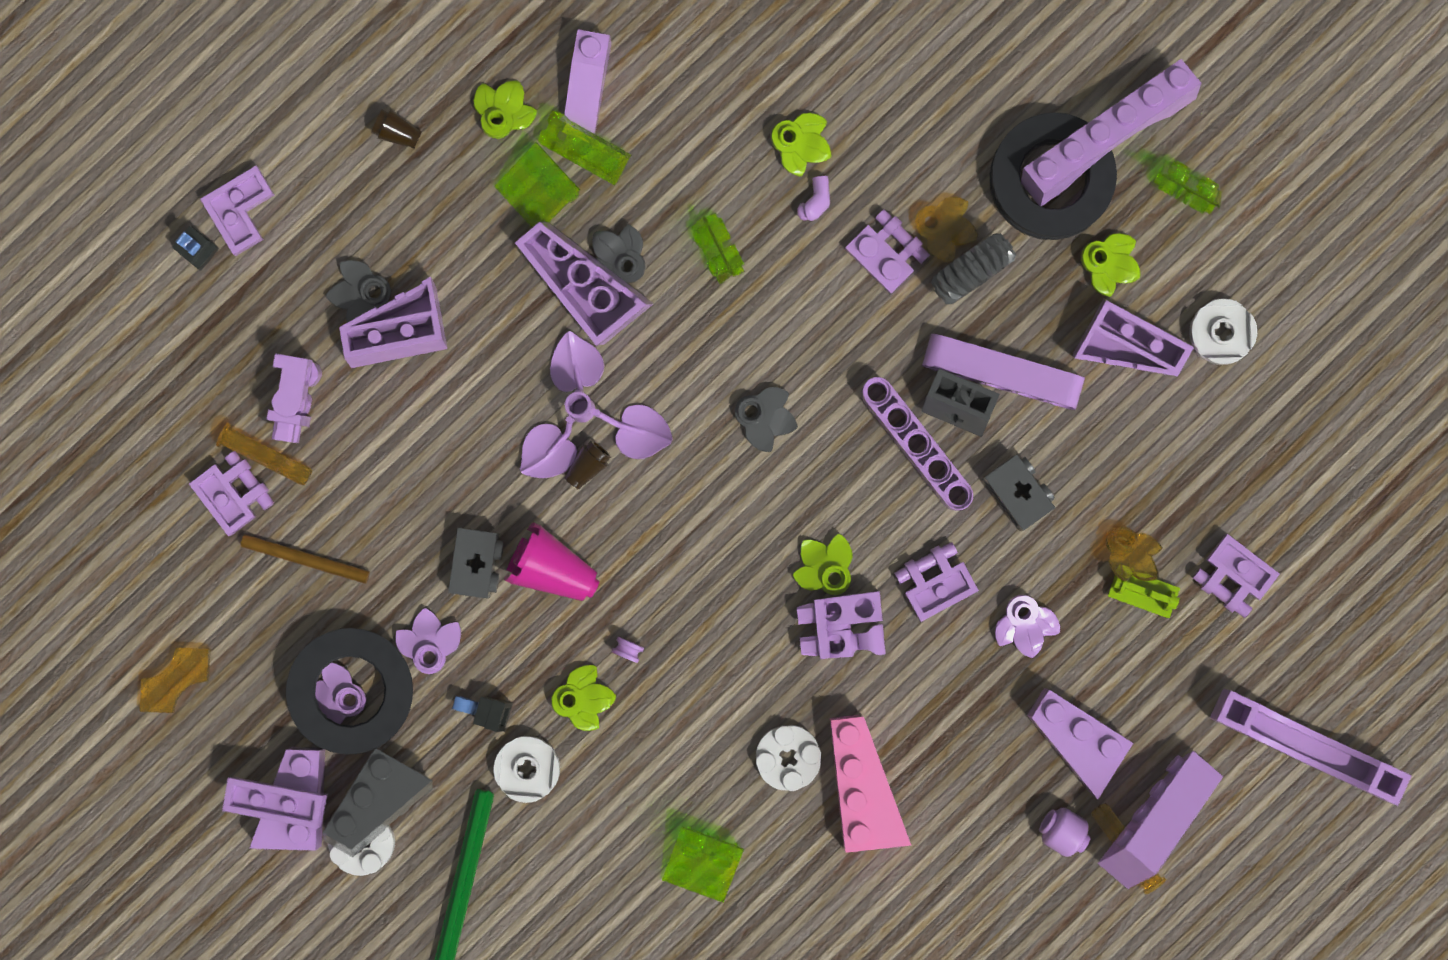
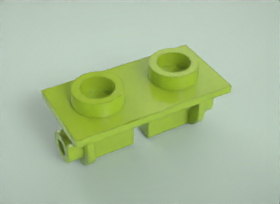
M1118 566L1108 597L1170 619L1172 610H1176L1179 604L1180 597L1177 596L1180 588Z

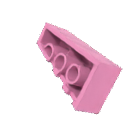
M853 715L829 718L845 853L912 846L864 716Z

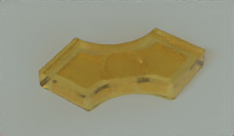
M176 647L170 665L162 673L155 677L141 679L140 712L175 713L177 701L188 687L196 683L209 681L211 649Z

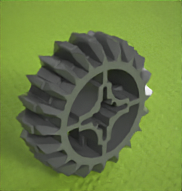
M1001 233L991 235L938 272L931 281L935 288L934 291L939 298H942L945 304L955 303L1011 264L1016 257L1012 249L1013 246Z

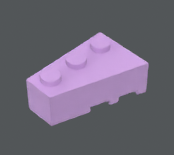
M431 277L422 281L421 285L412 290L396 295L395 299L383 306L375 307L339 327L344 358L351 368L448 349L437 288Z
M1103 299L1072 356L1075 359L1178 376L1194 347Z
M1046 688L1043 689L1027 715L1066 762L1068 767L1084 784L1090 794L1099 799L1133 743Z
M291 747L286 749L273 785L324 794L325 750L311 747ZM260 818L249 849L316 851L322 847L323 821L321 828L314 829Z

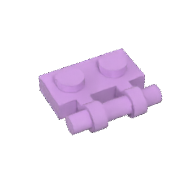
M883 209L875 219L884 228L877 234L867 225L845 247V250L891 295L914 272L906 261L913 256L922 264L930 254L922 247L923 243L917 237L913 238L901 226L902 222L896 216L893 218ZM890 235L904 247L899 254L885 242Z
M236 451L231 452L225 457V460L231 466V469L226 473H223L220 467L214 464L189 483L228 536H232L257 517L249 507L252 503L257 501L263 510L268 509L274 504V501L267 494L269 489L264 483L260 484L250 471L252 468L246 459L242 460ZM237 478H240L249 490L243 497L232 485V482Z
M1225 534L1206 559L1216 569L1209 575L1199 568L1192 578L1202 585L1201 589L1208 595L1212 593L1225 603L1224 607L1230 612L1236 611L1246 618L1252 610V607L1243 601L1246 596L1250 594L1257 600H1261L1280 574L1230 535ZM1225 575L1239 585L1234 593L1220 583Z
M952 542L941 548L938 545L930 549V554L915 562L912 559L904 563V568L894 572L900 584L909 579L913 580L916 587L905 592V595L920 622L979 591L964 562L951 568L947 559L958 553ZM938 565L942 573L925 582L921 573Z

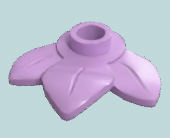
M1024 594L1017 595L1008 602L1006 615L997 622L995 627V637L999 646L1014 642L1018 650L1029 658H1033L1039 653L1044 642V636L1060 633V624L1053 611L1049 608L1038 606L1031 596ZM1022 607H1027L1028 613L1022 617L1018 616V611Z
M426 608L422 609L415 618L412 631H396V645L401 654L413 659L415 667L425 674H433L440 671L445 664L446 656L458 648L461 639V628L458 622L442 626L437 616ZM428 651L433 652L436 656L432 664H428L424 660V655Z
M330 663L322 670L323 680L316 682L315 696L319 708L326 717L341 724L346 717L358 715L363 711L366 705V695L361 687L353 684L351 674L346 668L336 663ZM347 694L355 696L356 702L353 706H348L345 703V696Z

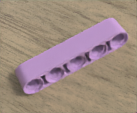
M931 334L922 366L935 371L942 369L966 380L1071 410H1076L1085 380L1084 377L938 334Z
M881 377L869 379L861 391V398L864 404L944 506L953 511L967 508L973 500V491L967 481L891 384ZM873 384L881 385L885 390V398L879 402L872 401L868 396L869 386ZM899 410L904 413L905 423L902 427L896 428L889 423L888 414L890 411ZM918 435L924 439L925 449L922 453H914L909 449L908 441L911 436ZM939 461L945 466L946 472L942 479H934L930 476L928 468L931 462ZM953 487H960L964 490L966 498L963 504L955 505L950 501L949 492Z

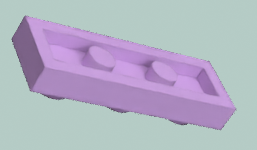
M230 777L227 780L222 811L319 829L322 827L327 795Z

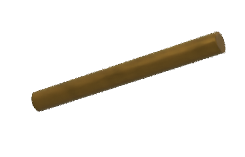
M244 534L241 541V547L364 584L367 583L370 571Z

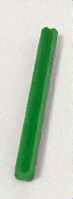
M477 789L475 791L435 960H455L494 799V793L489 790Z

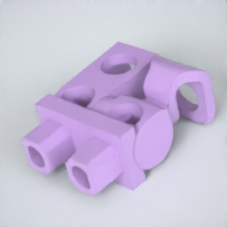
M275 354L273 367L282 369L279 391L274 394L272 399L274 411L268 410L267 420L274 421L272 439L299 443L301 427H309L311 417L306 416L309 413L312 397L308 394V387H313L319 382L322 377V371L320 366L312 360Z
M880 591L814 599V603L797 607L798 625L816 623L818 636L800 637L801 655L820 656V659L854 657L855 650H869L876 655L886 654L883 624L873 626L866 633L853 634L851 631V624L883 621Z

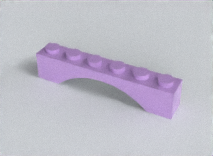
M1182 59L1178 60L1025 166L1021 178L1022 185L1038 205L1043 206L1066 190L1087 169L1116 146L1144 128L1162 119L1171 117L1197 98L1201 82Z
M1222 690L1210 716V719L1397 806L1412 777L1397 768L1315 732L1231 690Z

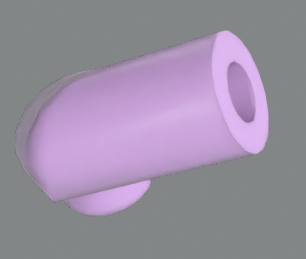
M828 176L812 178L813 196L806 203H801L798 206L797 214L800 219L804 221L816 220L828 209L830 205Z

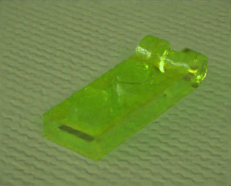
M551 111L547 119L549 124L546 130L541 131L537 139L538 142L609 183L616 185L632 155L570 121L563 113ZM559 131L567 134L565 141H562L557 136Z

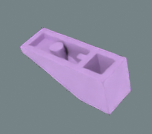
M577 30L562 128L563 133L590 138L595 137L612 44L610 35Z

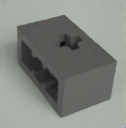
M939 369L921 412L982 437L1000 394Z
M1014 455L983 477L982 480L1018 530L1024 531L1055 509L1052 503L1055 497L1044 483L1039 486L1032 475L1036 471L1026 457L1020 459L1018 455ZM1016 483L1019 486L1027 485L1026 499L1024 497H1015L1014 493L1017 491Z
M463 528L457 529L448 593L487 599L491 597V592L497 593L499 573H494L496 560L502 559L504 541L499 540L500 534ZM477 554H480V560L484 561L486 565L485 568H479L478 573H474L475 568L469 566L470 559H476Z

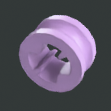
M617 637L618 646L613 648L611 652L638 663L639 658L637 655L639 652H643L644 647Z

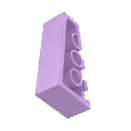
M539 222L515 242L596 346L607 343L653 305L650 300L549 222Z
M1194 751L1184 757L1178 755L1170 762L1166 768V771L1169 773L1164 779L1159 780L1149 792L1151 796L1137 809L1132 820L1098 862L1103 869L1127 889L1157 874L1223 778L1219 772Z

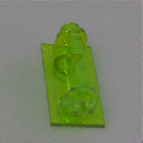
M716 213L708 217L703 216L691 226L694 241L698 247L702 248L708 260V269L717 278L719 284L724 283L731 276L736 277L745 272L742 267L744 262L735 244L726 248L722 245V243L731 239L722 218H718Z

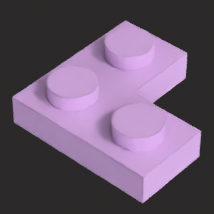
M254 166L200 199L234 256L264 240L247 212L275 196L257 166Z

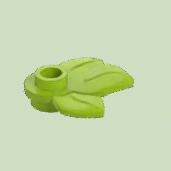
M519 81L505 82L497 90L484 83L477 88L474 97V108L482 116L481 128L489 137L494 139L503 138L512 130L527 128L534 121L537 110L528 105H523L524 89ZM500 118L503 122L497 125L493 124L491 120Z
M803 113L794 121H781L773 127L771 142L775 149L780 152L781 163L789 173L801 177L805 172L807 162L821 163L831 158L829 144L820 135L827 123V120L822 116L813 113ZM785 131H789L792 134V141L790 143L786 142L783 138Z
M1120 233L1111 234L1103 242L1093 241L1084 247L1081 254V262L1084 268L1090 272L1091 284L1098 293L1111 297L1115 291L1116 283H1132L1140 278L1139 265L1130 256L1136 244V240L1131 236ZM1097 251H1099L1102 255V261L1100 263H1098L1095 260V254Z
M837 534L828 546L814 540H803L801 558L805 566L793 573L796 582L802 588L809 591L822 589L830 595H839L845 592L851 583L848 567L853 558L852 549L845 537ZM832 572L838 573L841 577V581L837 585H832L828 581V577Z
M594 665L581 666L571 671L567 677L566 684L556 688L551 696V706L554 712L559 716L568 717L574 727L583 731L599 729L597 713L610 708L616 699V695L611 689L604 685L596 684L597 667ZM567 694L573 698V704L570 707H566L563 704V698Z

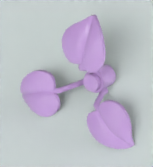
M568 331L556 346L550 366L552 381L560 391L570 392L576 389L565 401V409L569 414L566 418L565 432L562 435L561 430L552 424H541L534 427L527 434L523 443L520 472L529 477L550 478L569 470L577 457L576 446L567 440L571 434L574 421L583 423L596 416L620 428L615 437L617 447L625 456L632 459L651 457L669 446L673 440L671 430L663 417L648 406H628L622 414V422L616 421L595 409L593 401L588 395L583 393V386H593L600 380L604 372L603 358L593 345L584 341L573 332Z

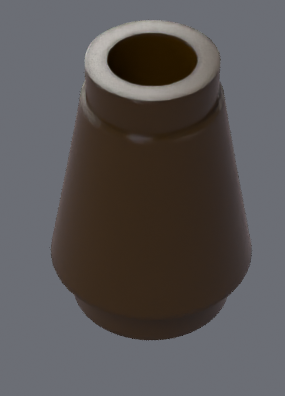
M381 109L371 133L378 135L377 139L406 147L409 146L414 149L422 131L416 129L415 126L390 109L388 112Z
M591 440L587 445L583 444L564 478L579 490L608 466L607 461L611 458V455L602 446Z

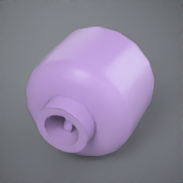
M1067 808L1049 811L1039 828V832L1042 833V842L1065 857H1070L1076 852L1082 853L1088 846L1091 838L1087 835L1089 829L1088 822Z

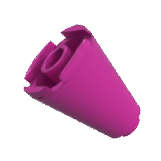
M533 522L527 529L532 534L528 540L522 537L506 569L512 574L504 576V580L513 585L583 601L586 596L592 598L600 582L596 579L597 572L541 525Z

